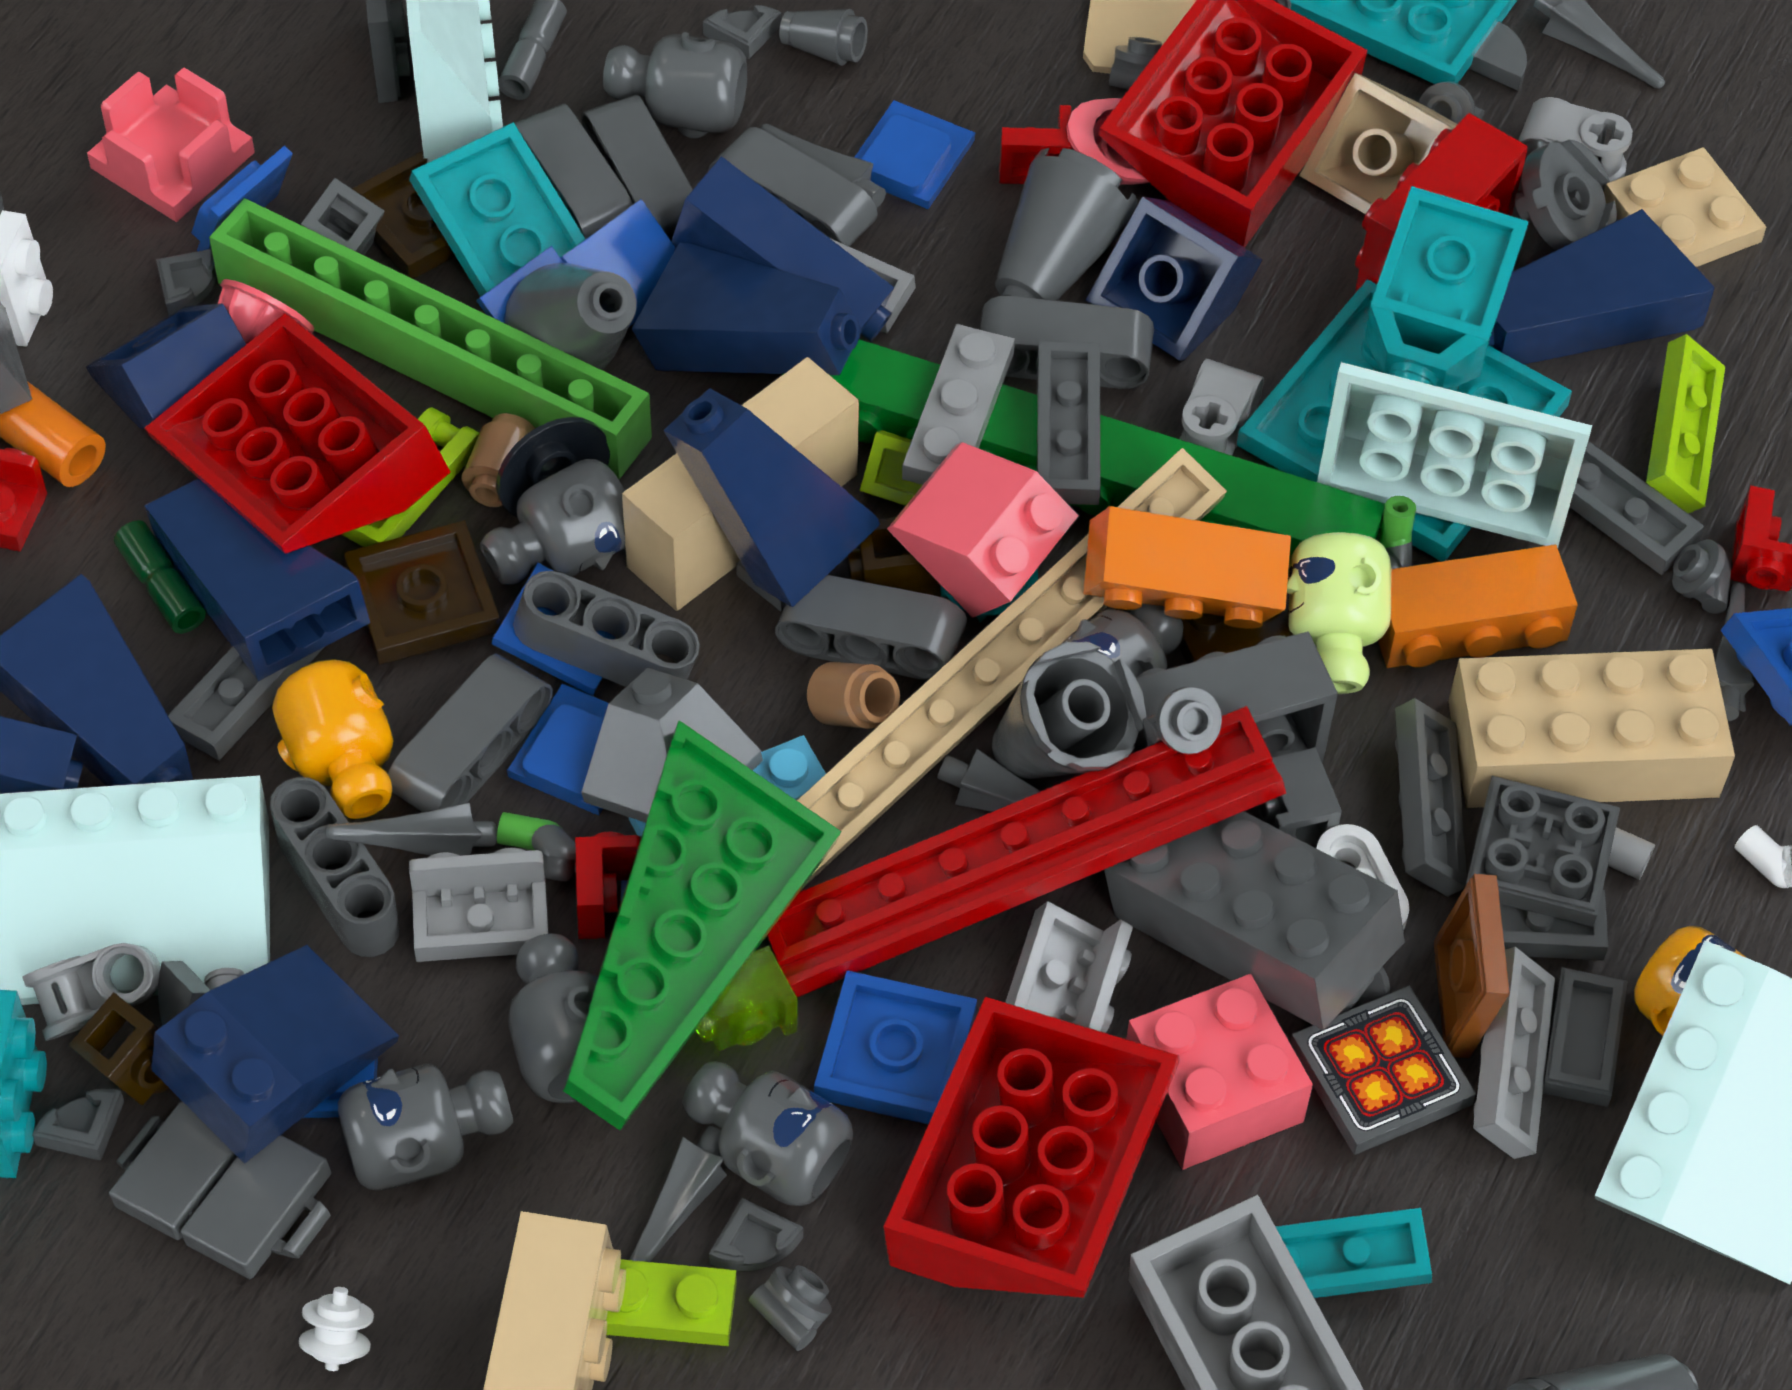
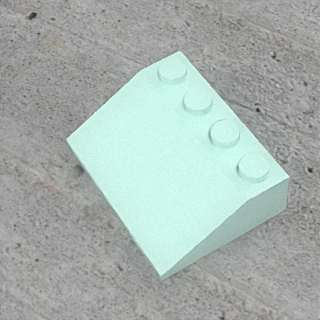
M406 0L424 159L428 158L427 163L503 127L500 100H488V97L499 96L496 61L484 62L485 58H495L492 23L480 24V21L491 20L489 0Z
M1341 362L1317 482L1382 503H1386L1393 496H1405L1416 504V513L1544 546L1556 544L1558 548L1592 425Z
M260 775L0 794V990L17 991L22 1005L39 1004L34 988L25 987L22 976L53 963L75 956L81 957L119 943L134 944L147 948L154 953L160 966L162 961H183L203 983L205 976L216 969L236 968L246 974L269 963V815ZM131 954L117 959L111 969V981L115 988L122 993H131L136 990L142 983L144 976L143 966L139 959Z
M1704 940L1596 1191L1595 1199L1789 1285L1792 1281V978Z

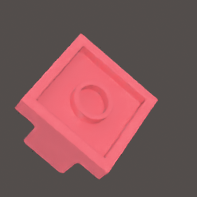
M182 68L174 75L177 90L166 84L155 95L152 93L150 78L141 72H137L101 104L106 134L97 145L87 152L90 168L177 222L255 153L253 139L230 122L224 92L188 69Z

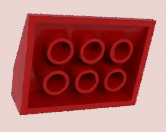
M1196 0L1101 125L1099 136L1170 202L1245 248L1308 161L1354 73L1362 75L1368 50L1274 0Z
M286 313L145 427L151 438L285 554L405 512L451 473L428 429L421 421Z
M985 997L883 1226L890 1266L953 1287L1084 1298L1178 1067L1179 1055Z

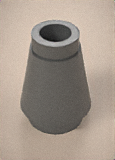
M852 9L786 11L782 17L779 31L780 41L783 45L792 46L841 66L845 65L848 61L858 62L861 59L866 47L868 34L866 19L861 16H855Z

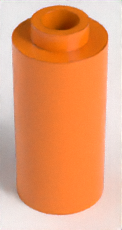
M27 381L32 400L0 414V437L15 449L37 458L40 468L64 486L74 487L82 484L97 470L103 460L106 449L104 438Z

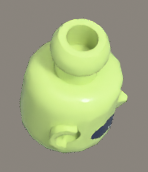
M1345 532L1314 535L1299 543L1291 556L1289 580L1287 582L1289 629L1294 635L1309 631L1338 694L1357 692L1363 689L1370 676L1369 664L1362 655L1363 647L1381 639L1390 625V557L1385 547L1370 536Z

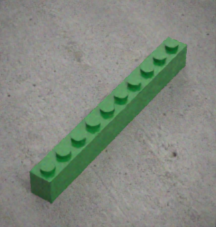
M859 339L841 374L830 375L859 400L858 441L873 443L876 432L881 430L913 439L940 364ZM1002 384L979 449L1037 471V395ZM1100 415L1099 505L1068 504L1080 508L1085 513L1097 516L1109 506L1118 507L1183 448L1227 490L1222 501L1200 521L1291 536L1289 566L1291 556L1299 543L1314 535L1337 532L1357 533L1370 536L1378 541L1385 503L1103 415Z

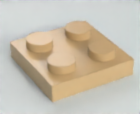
M1704 147L1609 182L1604 189L1606 204L1615 200L1618 220L1643 209L1695 267L1761 243L1766 230L1765 224Z

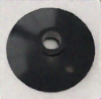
M579 417L560 418L535 428L514 445L501 464L496 481V490L500 502L510 514L518 518V500L533 485L584 459H596L608 466L610 450L606 435L594 422Z

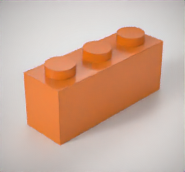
M1109 506L1092 518L1089 523L1083 594L1104 597L1103 604L1115 609L1134 610L1141 608L1142 604L1165 606L1164 614L1173 618L1198 619L1202 617L1203 613L1225 616L1224 623L1231 627L1259 628L1262 627V623L1285 611L1291 536Z
M1557 545L1391 569V620L1386 633L1378 640L1386 667L1392 668L1405 665L1424 667L1438 660L1464 656L1483 658L1493 655L1498 651L1528 646L1541 649L1561 641H1567L1578 604Z

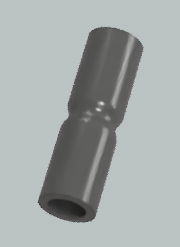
M535 0L519 34V41L514 45L498 79L499 89L506 96L523 100L530 95L545 62L546 53L551 49L567 13L565 5L560 0Z

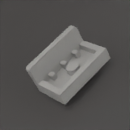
M504 848L490 854L462 856L443 852L433 854L428 858L412 859L409 861L416 962L517 955L519 949L528 940L543 934H549L546 880L542 851Z
M1047 901L1035 910L1005 1003L1106 1033L1114 1016V1008L1109 1005L1114 987L1123 978L1131 961V951L1126 948L1133 926L1120 919L1103 931Z

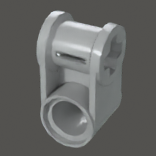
M1545 97L1533 103L1518 141L1528 146L1525 161L1533 150L1558 140V143L1569 139L1578 141L1586 146L1597 159L1602 157L1601 164L1606 171L1609 181L1612 182L1625 177L1627 163L1623 152L1631 145L1633 130L1626 119L1615 113L1600 112L1570 104L1560 98ZM1607 129L1612 130L1611 140L1608 145H1605ZM1606 184L1601 185L1602 190L1605 189Z
M1206 358L1199 369L1191 395L1183 409L1181 421L1184 430L1180 440L1232 456L1237 446L1240 428L1257 409L1264 385V377Z
M119 943L81 957L75 956L53 963L22 976L25 987L34 988L47 1024L42 1033L45 1041L82 1029L113 992L131 1006L151 998L158 989L161 966L154 953L147 948L134 944ZM131 954L141 962L144 976L142 983L136 990L125 994L115 988L111 981L110 973L117 959Z

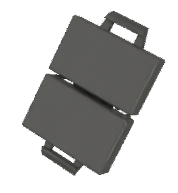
M182 1100L165 1121H162L157 1116L150 1117L116 1160L125 1172L109 1191L112 1202L117 1209L175 1240H180L183 1237L188 1247L248 1279H252L271 1253L299 1259L331 1216L327 1208L314 1198L331 1175L326 1158L280 1135L244 1164ZM304 1209L309 1211V1215L287 1243L282 1240Z

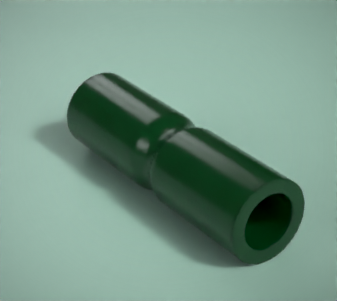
M141 520L131 521L123 525L114 536V544L139 581L146 585L147 593L175 633L183 634L197 628L203 622L206 611L180 572L173 568L171 559L150 528Z

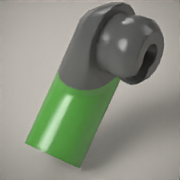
M1405 496L1390 497L1385 503L1378 541L1385 547L1390 557L1391 569L1412 566V530L1416 514V504Z
M508 812L502 813L497 831L498 844L542 851L545 878L565 882L572 879L574 876V861L576 860V846L572 838L560 825L546 819Z

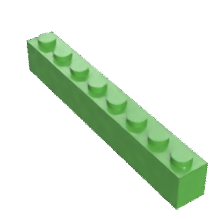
M246 198L238 204L209 237L219 284H221L222 280L229 279L256 288L297 311L313 325L314 331L492 418L503 413L517 415L526 419L535 428L547 422L567 417H579L594 422L606 435L610 450L608 467L615 473L618 479L623 476L652 438L650 395L648 392Z

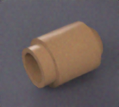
M503 413L494 416L491 422L481 428L462 473V482L465 488L470 492L473 499L480 504L489 507L502 506L496 490L497 475L509 451L520 439L535 429L526 419L517 415Z
M828 662L818 667L811 676L807 688V701L813 716L823 724L872 729L878 727L898 708L900 691L896 680L880 666Z

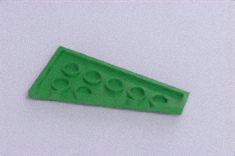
M680 720L673 732L563 1092L619 1131H621L836 844L842 832Z

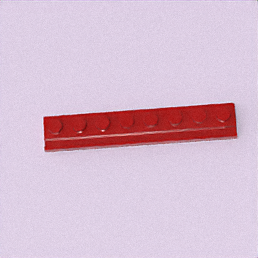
M1245 706L1223 715L1218 737L1211 746L1199 753L1186 754L1177 752L1169 748L1163 741L1128 755V757L1119 761V763L1117 762L1116 765L1113 764L1114 766L1110 768L1107 767V769L1096 770L1095 772L1089 771L799 892L767 934L792 998L795 999L845 978L847 970L859 972L1286 794L1284 781L1274 765L1272 756L1248 707Z

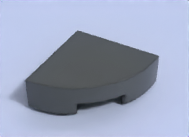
M754 5V10L728 13L727 9L719 10L703 21V35L709 39L734 44L741 49L747 59H750L780 28L782 12L762 5Z
M1498 21L1473 56L1469 69L1519 91L1527 65L1525 47L1514 31Z
M212 249L156 259L168 316L184 307L197 306L209 295L216 283L217 274Z
M162 961L158 1003L162 1026L210 991L183 961Z
M93 1089L87 1091L86 1096L75 1099L58 1110L56 1108L51 1109L39 1121L32 1134L36 1146L101 1161L124 1104L121 1090Z
M742 1198L711 1249L709 1264L721 1269L736 1271H754L771 1266L787 1257L803 1239V1227Z

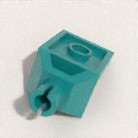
M1411 186L1370 304L1365 334V343L1382 373L1446 389H1452L1480 376L1490 337L1529 221Z

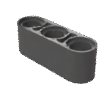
M636 94L582 112L581 122L583 128L626 189L632 203L634 204L642 199L666 235L674 233L685 199L692 192V188L640 96Z
M563 103L515 123L585 239L633 205L626 189L568 105Z
M757 127L746 129L709 165L708 171L722 156L827 237L849 247L876 221L878 216L874 201L860 186Z
M998 296L984 304L980 330L1015 338L1014 355L1006 377L1037 380L1039 341L1100 343V387L1131 389L1141 386L1148 379L1154 325L1148 315L1138 310L1017 296Z
M555 571L539 572L528 580L525 584L513 623L518 639L532 650L625 687L635 680L646 668L688 680L699 654L700 643L697 634L689 625L681 620ZM537 607L549 608L557 615L544 614ZM596 631L608 632L616 639L604 638ZM656 654L666 655L673 659L675 663L664 662Z
M827 575L793 608L787 604L785 605L775 627V634L786 648L804 656L832 662L873 664L880 666L887 673L929 680L953 658L965 630L967 618L965 613L956 604L938 596Z
M495 653L489 656L394 760L388 773L392 783V793L421 812H429L468 803L534 729L550 704L553 691L551 685L500 654Z
M296 777L283 782L275 789L270 802L277 841L281 851L343 945L351 953L361 957H375L386 953L395 945L399 938L400 930L395 896L391 884L363 843L336 841L326 837L325 831L328 826L349 822L327 789L320 782L305 777ZM301 817H313L304 822H294ZM333 864H345L342 868L336 870L325 869ZM366 911L378 912L375 916L369 918L356 917Z

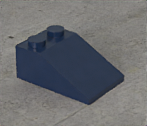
M305 945L208 991L155 1031L152 1071L245 1164L397 1043L399 1035L308 945Z

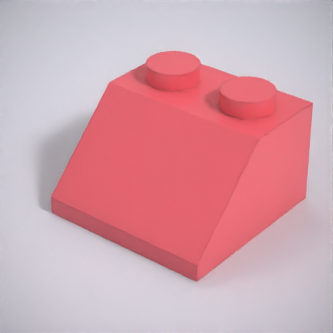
M961 442L951 450L887 530L974 618L1011 602L1079 515L1037 471Z

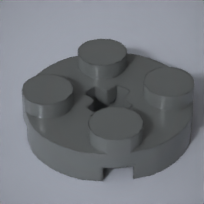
M1571 139L1562 143H1558V140L1533 150L1528 155L1522 171L1523 189L1518 191L1515 196V205L1519 216L1523 220L1529 221V224L1533 223L1537 232L1554 251L1588 236L1617 220L1615 200L1606 204L1605 195L1601 185L1610 182L1605 169L1586 146Z

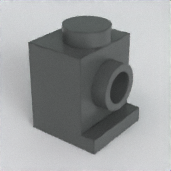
M334 178L301 225L365 255L374 243L377 224L385 211Z
M1314 747L1297 752L1291 750L1274 752L1271 756L1277 771L1280 772L1284 781L1286 794L1258 805L1257 809L1260 818L1268 824L1272 823L1273 827L1317 848V843L1322 834L1328 829L1339 825L1342 812L1317 749Z

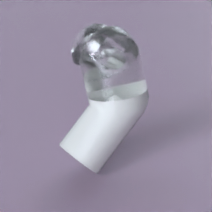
M1758 825L1748 829L1736 842L1735 850L1773 885L1780 888H1792V845L1779 846Z

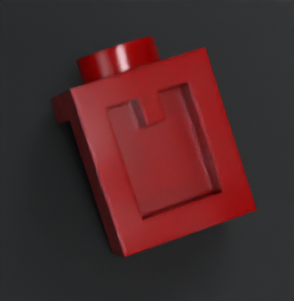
M1059 105L1058 129L1002 127L999 183L1024 184L1029 166L1041 149L1049 148L1047 156L1055 157L1059 156L1063 148L1074 150L1068 140L1066 128L1071 115V105Z
M14 448L0 449V548L21 552L46 499L47 490L38 459Z
M1750 485L1736 521L1730 580L1751 584L1759 589L1790 591L1792 588V544L1778 541L1782 518L1772 516L1775 490Z
M602 832L592 837H575L578 939L605 938L604 913L617 912V881L629 879L641 836L623 835L617 832Z

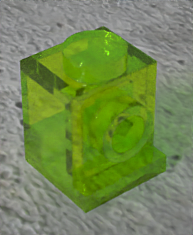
M769 946L759 949L752 954L698 1026L696 1031L704 1043L713 1040L718 1051H721L735 1044L741 1046L754 1044L762 1040L773 1028L778 1026L781 1027L785 1036L797 1032V997Z

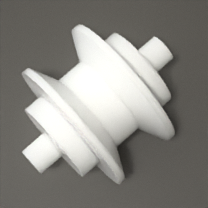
M335 1287L333 1294L324 1295L304 1305L302 1316L307 1322L314 1325L315 1328L301 1334L299 1346L318 1361L324 1362L325 1369L337 1371L340 1364L349 1363L354 1359L361 1358L370 1351L371 1344L369 1339L359 1333L358 1330L368 1327L373 1322L374 1313L368 1306L360 1303L358 1299L349 1296L347 1288Z

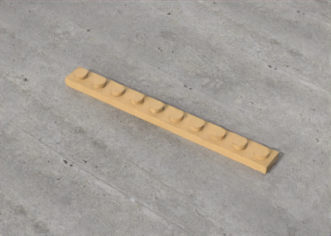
M1182 448L1121 503L1118 508L1200 521L1222 501L1227 490ZM1088 535L797 800L842 831L836 844L803 888L1018 690L1028 669L1039 656L1067 640L1078 630L1081 620H1089L1096 613L1103 611L1107 607L1103 604L1104 597L1083 594Z

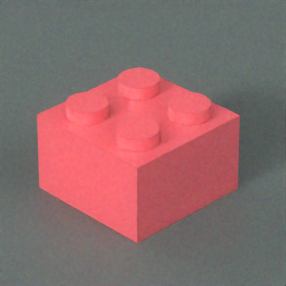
M1251 974L1129 1020L1127 1040L1179 1055L1178 1067L1156 1122L1182 1170L1304 1122L1313 1083Z

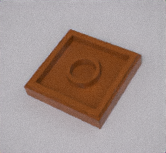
M1474 874L1469 879L1434 940L1443 1041L1453 1057H1471L1510 994L1497 875Z

